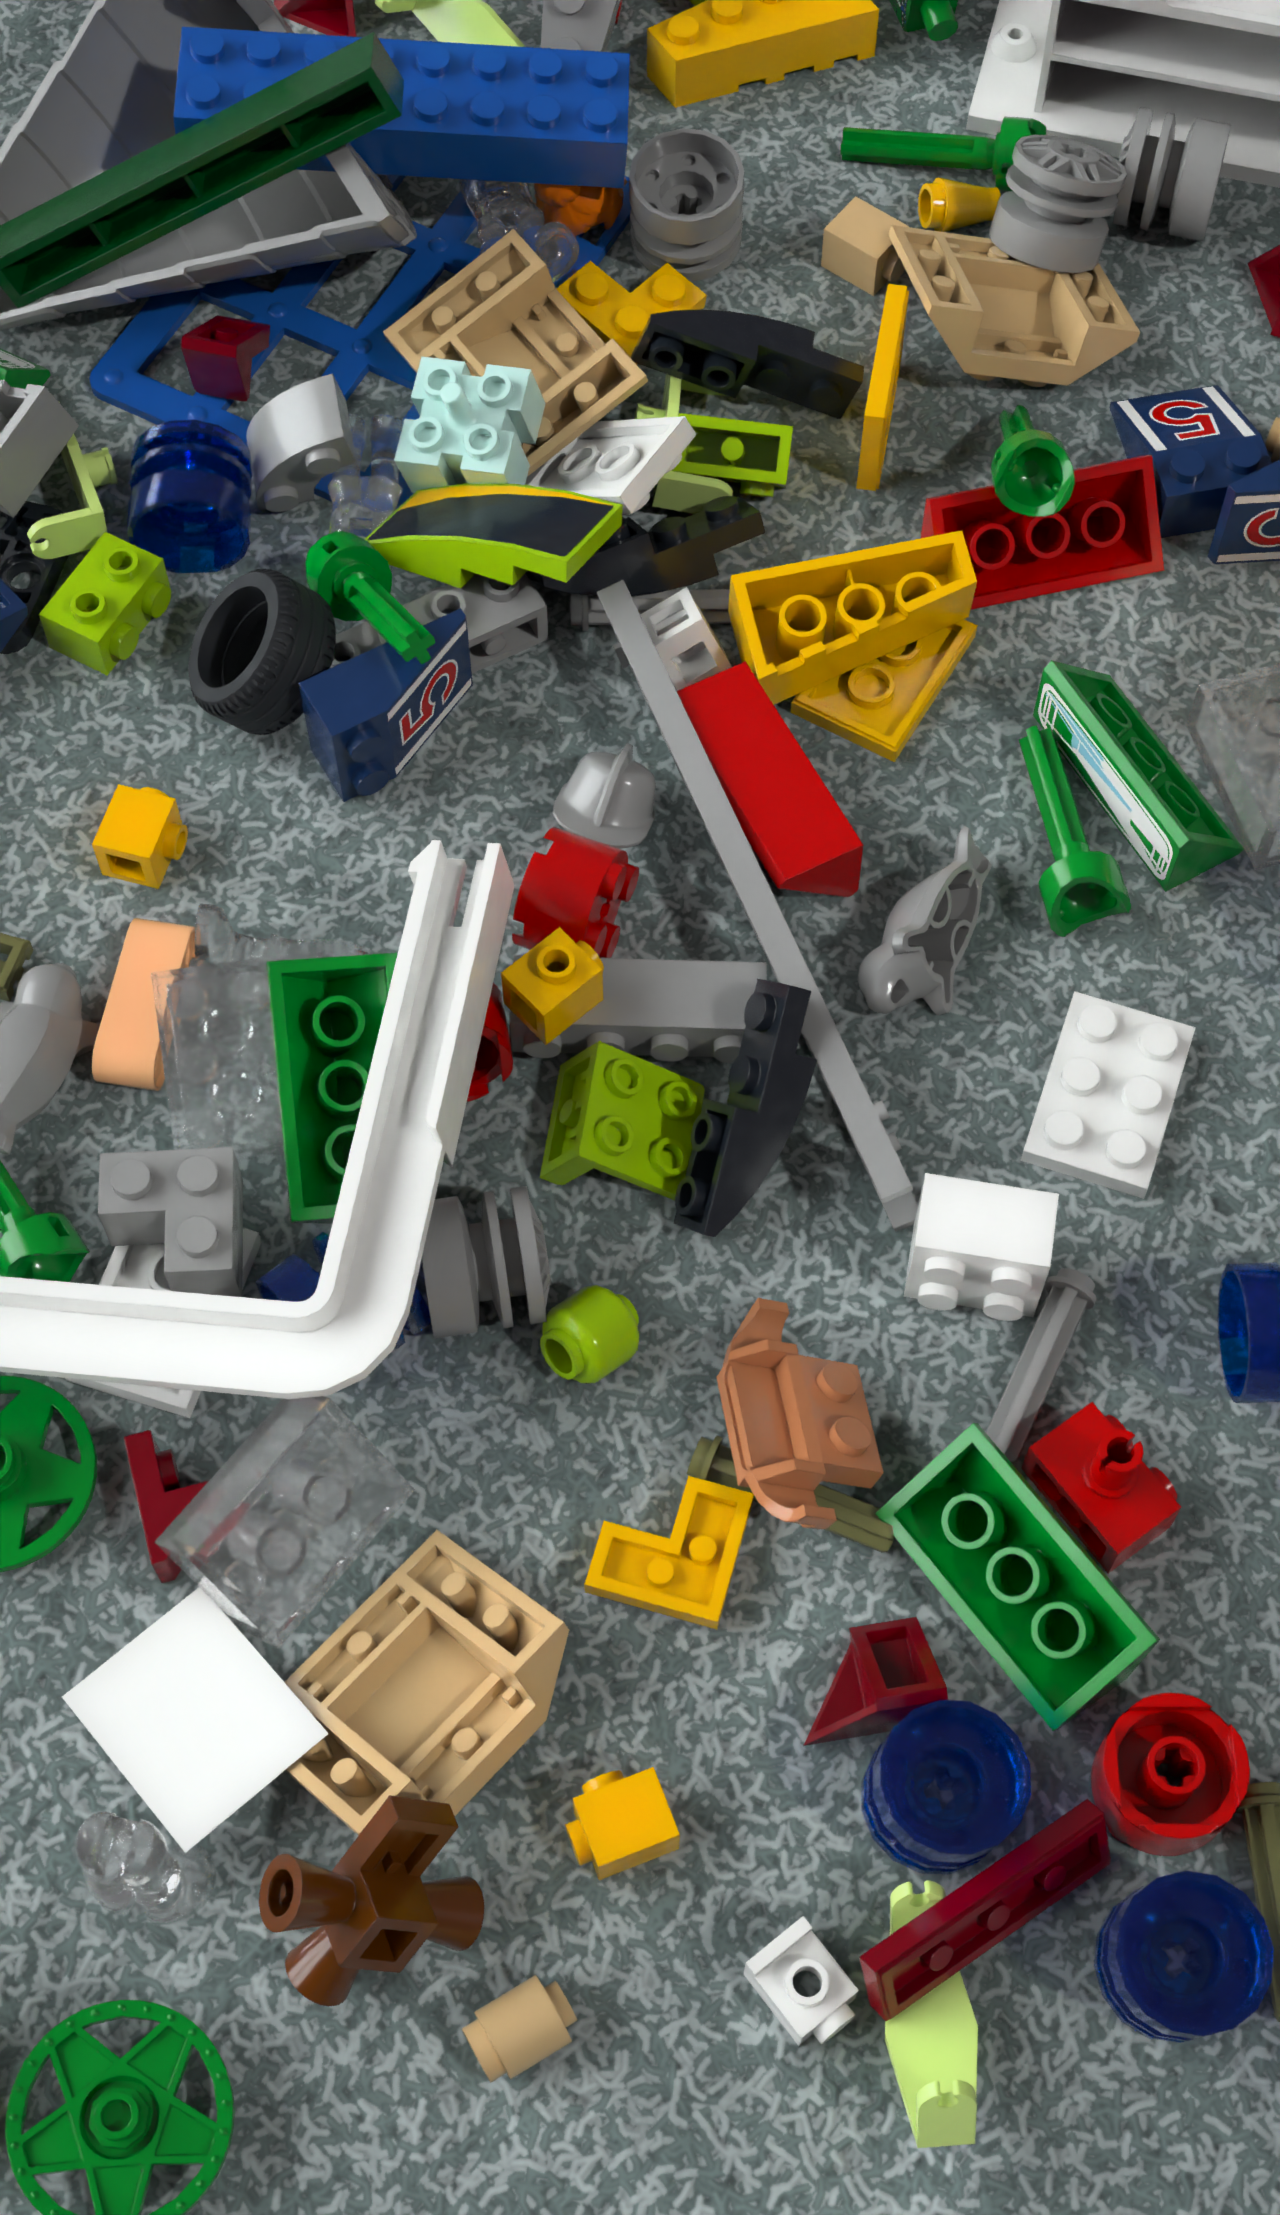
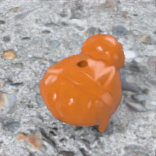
M626 178L624 179V187L627 184ZM534 183L536 207L539 212L540 222L544 230L553 236L575 237L603 222L604 229L609 230L623 206V188Z

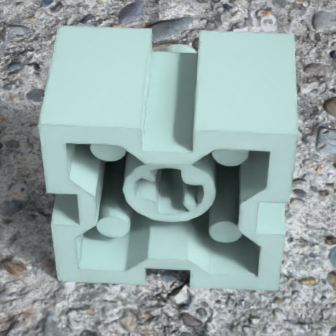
M421 356L411 394V400L420 417L416 420H404L394 458L411 492L415 493L420 489L464 483L525 485L530 464L521 444H536L546 404L531 369L487 364L484 375L479 377L471 375L465 361Z

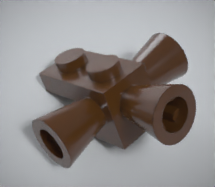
M389 1795L332 1871L289 1854L278 1855L271 1861L262 1878L259 1892L260 1915L267 1929L277 1933L321 1926L293 1948L285 1960L288 1978L304 1997L319 2005L337 2006L348 1997L360 1969L400 1973L426 1940L455 1951L466 1950L475 1942L484 1919V1897L476 1880L469 1876H460L422 1882L420 1877L459 1827L450 1804Z

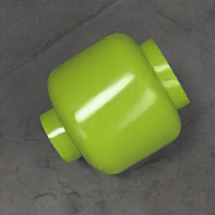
M599 1285L583 1287L553 1307L546 1315L547 1322H543V1336L540 1339L542 1354L551 1369L567 1380L573 1379L584 1384L599 1382L629 1361L638 1351L640 1337L638 1331L639 1317L635 1307L625 1296L615 1294L610 1289Z

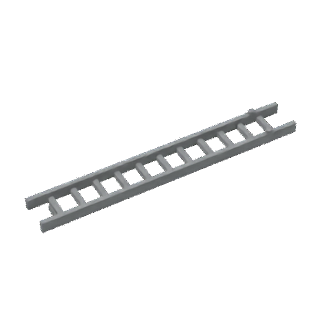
M624 580L597 591L600 602L615 631L618 643L614 644L613 648L623 669L628 666L631 668L777 982L811 991L801 1033L813 1058L817 1060L816 1065L894 1231L897 1232L914 1225L918 1203L912 1193L914 1190L896 1153V1151L902 1149L895 1133L887 1134L882 1124V1121L890 1118V1115L882 1100L874 1104L872 1103Z

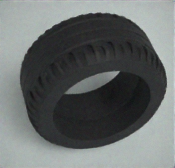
M257 569L232 581L218 594L209 606L193 639L189 656L188 674L195 701L207 713L250 734L267 735L290 725L304 713L298 683L330 669L333 661L336 629L334 616L329 604L317 592L281 572L271 569Z

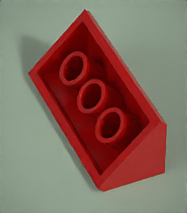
M1147 454L1073 469L1075 485L1071 498L1059 512L1046 517L1026 516L1012 511L1001 503L993 485L926 498L921 538L962 530L977 579L970 610L1164 571L1152 455Z
M746 661L678 690L677 693L741 828L777 888L850 897L856 893L859 888L864 845Z

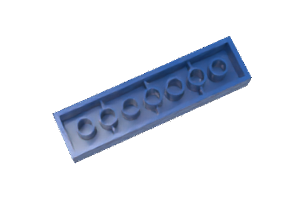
M182 27L173 113L175 135L363 37ZM378 38L404 79L402 116L349 142L375 174L624 188L628 144L630 53ZM326 155L295 169L336 172Z

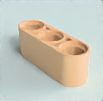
M134 918L130 923L93 1049L92 1075L96 1082L159 1091L162 1088L199 957L200 935L197 927Z

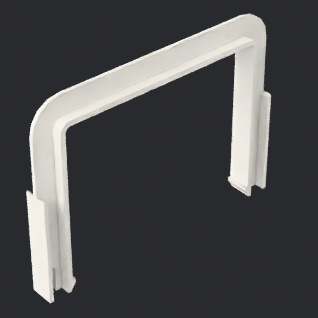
M432 840L410 862L408 872L414 889L315 1293L305 1301L291 1302L0 1276V1372L298 1399L329 1396L365 1379L394 1350L410 1313L443 1161L447 1165L453 1166L515 885L500 843H488L484 860L476 861L461 927H453L467 869L465 859L447 858L442 842L440 840Z

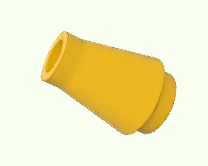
M938 177L933 183L923 184L920 189L918 198L920 223L923 228H934V231L946 232L984 221H992L998 200L1001 197L1000 190L997 187L986 188Z

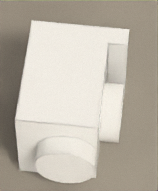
M687 587L640 614L677 691L732 667L720 641Z
M804 1916L745 1964L744 1976L798 2046L813 2034L821 2044H824L856 2016L848 2005L856 1999L859 1992L858 1988L812 1931V1926ZM802 1971L814 1973L820 1980V1991L811 1997L800 1995L793 1986L794 1976Z

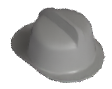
M626 743L618 755L607 752H590L580 760L568 783L564 784L553 805V815L559 825L568 832L616 848H628L639 845L647 837L655 819L653 804L656 783L654 774L645 766L632 760L633 745Z

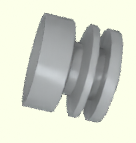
M1140 107L1127 137H1124L1118 160L1124 165L1127 177L1123 188L1116 194L1119 201L1115 209L1113 224L1127 226L1133 202L1143 203L1144 208L1140 229H1149L1159 207L1169 208V235L1204 241L1231 124L1196 118L1190 128L1186 141L1182 142L1174 140L1175 114L1166 113L1160 137L1150 136L1153 110Z
M677 129L660 133L642 145L633 158L629 176L631 205L630 240L636 257L650 272L655 273L664 264L668 263L690 282L707 279L729 267L740 251L743 229L742 204L745 171L739 154L725 139L705 130Z
M1036 134L1021 137L1016 142L1013 150L1012 159L1014 164L1007 170L1005 177L1007 185L1012 191L1005 192L998 200L989 230L991 241L1004 253L1038 268L1064 273H1082L1093 270L1099 262L1109 232L1108 224L1102 217L1111 215L1117 208L1119 200L1116 194L1123 188L1127 177L1124 165L1108 153L1073 139Z
M527 1186L510 1188L513 1218L500 1220L498 1219L494 1191L484 1192L481 1222L468 1224L458 1196L435 1199L422 1255L434 1339L477 1332L479 1325V1302L493 1300L503 1328L514 1327L510 1297L523 1295L525 1296L529 1324L547 1322L546 1304L549 1286L551 1285L547 1248L542 1220H539L529 1199Z

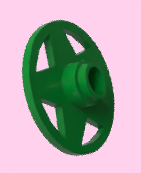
M0 1376V1394H18L0 1412V1572L27 1566L43 1558L61 1545L72 1534L85 1515L92 1500L97 1478L95 1445L91 1433L78 1410L62 1394L51 1387L28 1378L16 1376ZM54 1409L61 1414L74 1432L81 1455V1464L43 1449ZM71 1502L68 1509L52 1529L31 1544L23 1547L29 1508Z
M141 2000L109 2001L85 2008L60 2022L38 2042L24 2061L15 2079L9 2097L5 2121L6 2146L12 2171L25 2196L42 2215L77 2214L61 2207L40 2185L35 2176L80 2170L86 2171L96 2215H141L154 2165H203L199 2173L174 2200L149 2214L185 2215L210 2189L228 2154L235 2118L232 2083L225 2063L215 2045L198 2026L182 2014L166 2006ZM122 2018L160 2023L122 2058H119L84 2030L95 2024ZM194 2047L199 2052L213 2080L217 2123L176 2098ZM51 2058L66 2103L24 2133L30 2092L44 2064Z

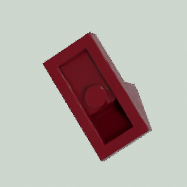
M217 315L183 335L181 349L195 391L209 396L242 402L248 401L250 396L252 358L269 347L270 325Z
M151 1430L125 1436L124 1442L151 1565L161 1583H165L177 1578L227 1502V1497L218 1479L181 1488L172 1449L160 1451Z

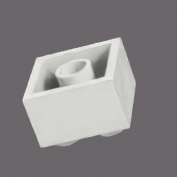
M925 1173L913 1227L904 1297L916 1298L922 1306L934 1310H951L957 1305L983 1309L987 1316L1003 1321L1018 1320L1022 1316L1034 1317L1051 1266L1059 1194Z

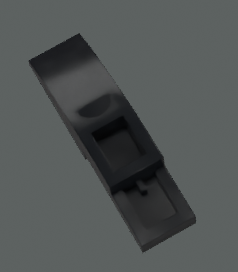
M675 310L651 314L631 356V359L637 364L735 399L742 386L746 385L837 419L842 418L863 383L864 366L813 348L814 331L757 315L719 310Z
M723 496L709 501L705 504L703 511L686 518L671 517L661 520L652 526V531L649 533L630 517H622L620 528L567 583L532 571L529 572L544 587L573 594L598 596L597 591L621 580H624L631 596L659 593L689 586L718 576L719 573L713 554L765 533L759 510L740 496Z
M757 979L754 994L751 995L745 1007L744 1022L746 1027L739 1055L733 1061L729 1071L728 1082L730 1091L727 1103L705 1098L701 1114L693 1124L691 1130L692 1151L686 1175L679 1183L675 1195L677 1211L674 1224L702 1235L716 1237L738 1215L758 1190L778 1159L794 1128L817 1062L816 1059L796 1054L811 995L810 990Z

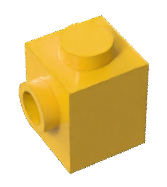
M118 784L92 843L102 875L159 889L171 859L179 860L185 850L188 829L186 825L182 824L175 798L169 797L164 792L155 788L143 787L136 789Z
M559 927L501 972L504 1004L547 1045L603 1000V963L590 945L582 940L575 943Z
M654 1767L626 1778L623 1777L620 1770L599 1775L582 1785L584 1794L572 1798L576 1820L565 1824V1828L579 1866L592 1862L599 1880L679 1849L680 1833Z

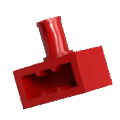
M1091 1402L1031 1445L1021 1469L1109 1574L1169 1529L1181 1506L1176 1501L1177 1492L1167 1476L1156 1467L1148 1468L1142 1461L1144 1455L1143 1445L1141 1441L1133 1445L1132 1440L1135 1434L1126 1430L1123 1424L1114 1416L1109 1414L1104 1416L1096 1405Z

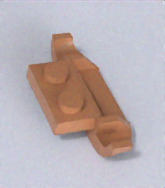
M757 1298L726 1350L722 1370L716 1377L738 1486L749 1487L757 1501L772 1516L784 1522L797 1523L804 1528L827 1529L837 1519L834 1509L817 1505L814 1490L821 1481L871 1489L884 1473L858 1366L799 1355L797 1344L782 1342L783 1327L789 1315L787 1303Z

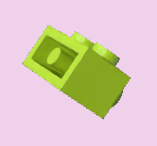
M679 413L678 417L685 416L697 435L681 453L682 459L672 471L715 478L726 482L741 483L740 494L773 497L774 487L786 488L793 426Z
M104 532L39 614L49 647L108 676L120 659L126 660L132 655L137 646L139 634L150 620L160 617L169 605L172 592L164 560L110 533Z

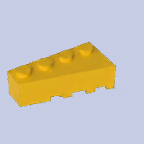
M706 0L647 28V77L676 108L738 92L739 85L764 81L766 85L784 80L785 73L808 67H812L813 71L817 72L834 67L835 60L855 56L857 61L875 57L879 8L871 0Z
M961 530L731 575L728 613L741 662L746 661L773 705L968 618L977 579Z

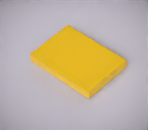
M887 285L864 414L856 489L876 491L880 486L901 364L910 292L907 290V286Z
M963 619L801 692L791 702V713L895 762L975 638L978 625Z

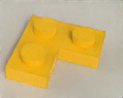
M589 261L556 288L605 344L613 338L630 358L651 314L675 310H700L705 307L707 297L703 291L668 263L664 264L631 293L592 261Z
M688 1475L670 1539L604 1520L584 1583L585 1593L717 1630L753 1505L754 1494Z

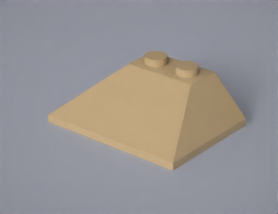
M891 225L888 236L928 316L964 373L973 378L983 381H991L996 377L1017 379L1033 387H1043L1047 383L1068 386L1138 340L1140 334L1138 327L1099 263L1093 270L1082 273L1057 272L1038 268L1013 258L1001 251L990 238Z
M514 229L383 331L387 340L416 373L421 356L465 361L471 375L479 377L484 375L487 364L531 369L546 404L536 444H521L530 464L527 477L648 382L645 373L612 338L605 344L558 292L547 265Z
M436 1530L285 1681V1684L329 1733L285 1771L358 1836L389 1795L450 1804L453 1814L456 1816L547 1720L569 1633L568 1627L554 1614L443 1533Z

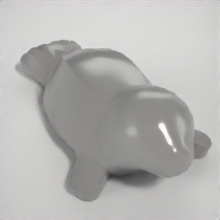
M964 826L957 835L953 862L929 875L904 893L896 902L888 917L882 944L864 957L859 967L858 983L863 996L866 998L867 1005L872 1011L887 1014L919 998H923L936 1015H943L951 1011L953 1006L954 973L975 929L980 909L982 884L991 869L989 860L982 854L979 847L975 846L968 827Z
M64 963L43 964L32 967L23 975L18 983L14 1003L8 1001L0 1003V1153L9 1155L11 1153L15 1131L39 1115L48 1106L66 1078L73 1060L94 1049L100 1024L82 1020L80 986L72 968Z

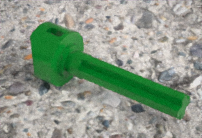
M1005 116L1002 121L1001 130L996 134V139L987 136L844 127L840 154L842 155V160L975 170L992 169L993 176L996 177V187L1000 192L1005 193L1012 191L1008 187L1005 177L1007 170L1014 164L1012 154L1016 142L1025 136L1035 134L1046 135L1047 127L1033 118Z
M1017 405L1013 414L1003 410L999 416V423L1005 441L995 452L991 465L995 493L1003 505L1016 513L1035 517L1054 515L1069 501L1075 485L1074 470L1069 454L1062 442L1052 434L1034 429L1028 410L1024 406Z
M335 531L321 537L309 549L306 556L307 583L311 590L321 595L329 604L334 618L345 622L365 619L406 662L413 658L420 664L429 661L431 656L427 648L436 643L435 639L390 594L392 573L388 561L368 541L353 533Z
M1036 725L1026 729L1027 736L1019 739V744L1055 860L1043 872L1038 883L1051 930L1058 936L1066 937L1080 925L1111 915L1129 913L1131 903L1118 861L1110 854L1090 851L1053 730L1049 727L1040 731Z
M0 1160V1231L3 1235L0 1238V1276L70 1282L80 1263L90 1250L72 1222L65 1215L54 1212L36 1214L35 1210L28 1205Z

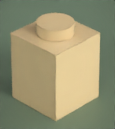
M855 196L824 228L821 266L874 296L888 280L891 282L897 281L905 270L888 236L891 225L909 226Z

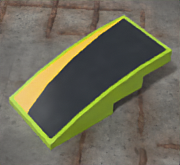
M456 484L417 490L364 540L368 541L388 561L389 565L460 589L475 574L513 586L528 570L567 583L622 525L623 505L571 491L529 485Z

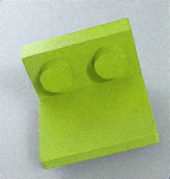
M601 1041L594 1043L560 1065L539 1178L556 1185H565L595 1168L675 1201L677 1187L686 1175L692 1151L691 1130L696 1118L702 1111L705 1092L703 1085Z

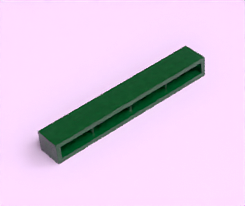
M373 32L0 225L1 288L17 308L24 307L402 116L404 79L377 35Z

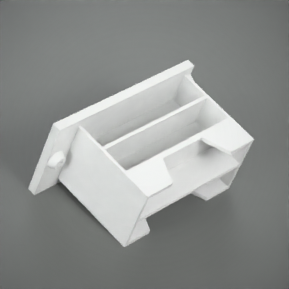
M999 0L970 106L966 130L996 135L1001 130L1002 121L1005 116L1033 118L1047 127L1046 135L1073 139L1119 158L1124 137H1127L1132 128L1139 108L1152 109L1153 117L1150 136L1160 137L1167 112L1175 114L1174 140L1182 142L1186 141L1190 128L1196 118L1231 124L1219 177L1280 188V0Z

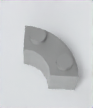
M333 374L303 382L277 395L254 415L247 429V446L259 510L267 509L273 512H283L295 508L300 502L315 499L314 488L321 478L337 471L341 467L357 462L346 399Z

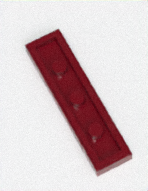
M1088 1799L1084 1800L862 1954L859 1958L870 2006L885 2021L892 2019L1111 1864L1104 1812Z

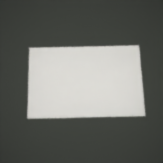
M202 1586L198 1587L62 1696L185 1853L329 1734Z

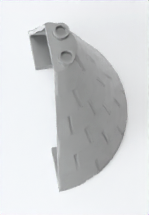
M96 0L61 61H54L18 123L15 122L0 147V225L174 136L173 113L182 27L294 33L271 0ZM348 142L325 154L336 172L293 170L24 307L17 308L0 286V330L63 318L67 313L132 303L138 298L205 288L207 284L271 274L275 273L277 269L344 259L349 254L406 246L416 239L417 233L406 208L393 192V185L387 175L375 174Z

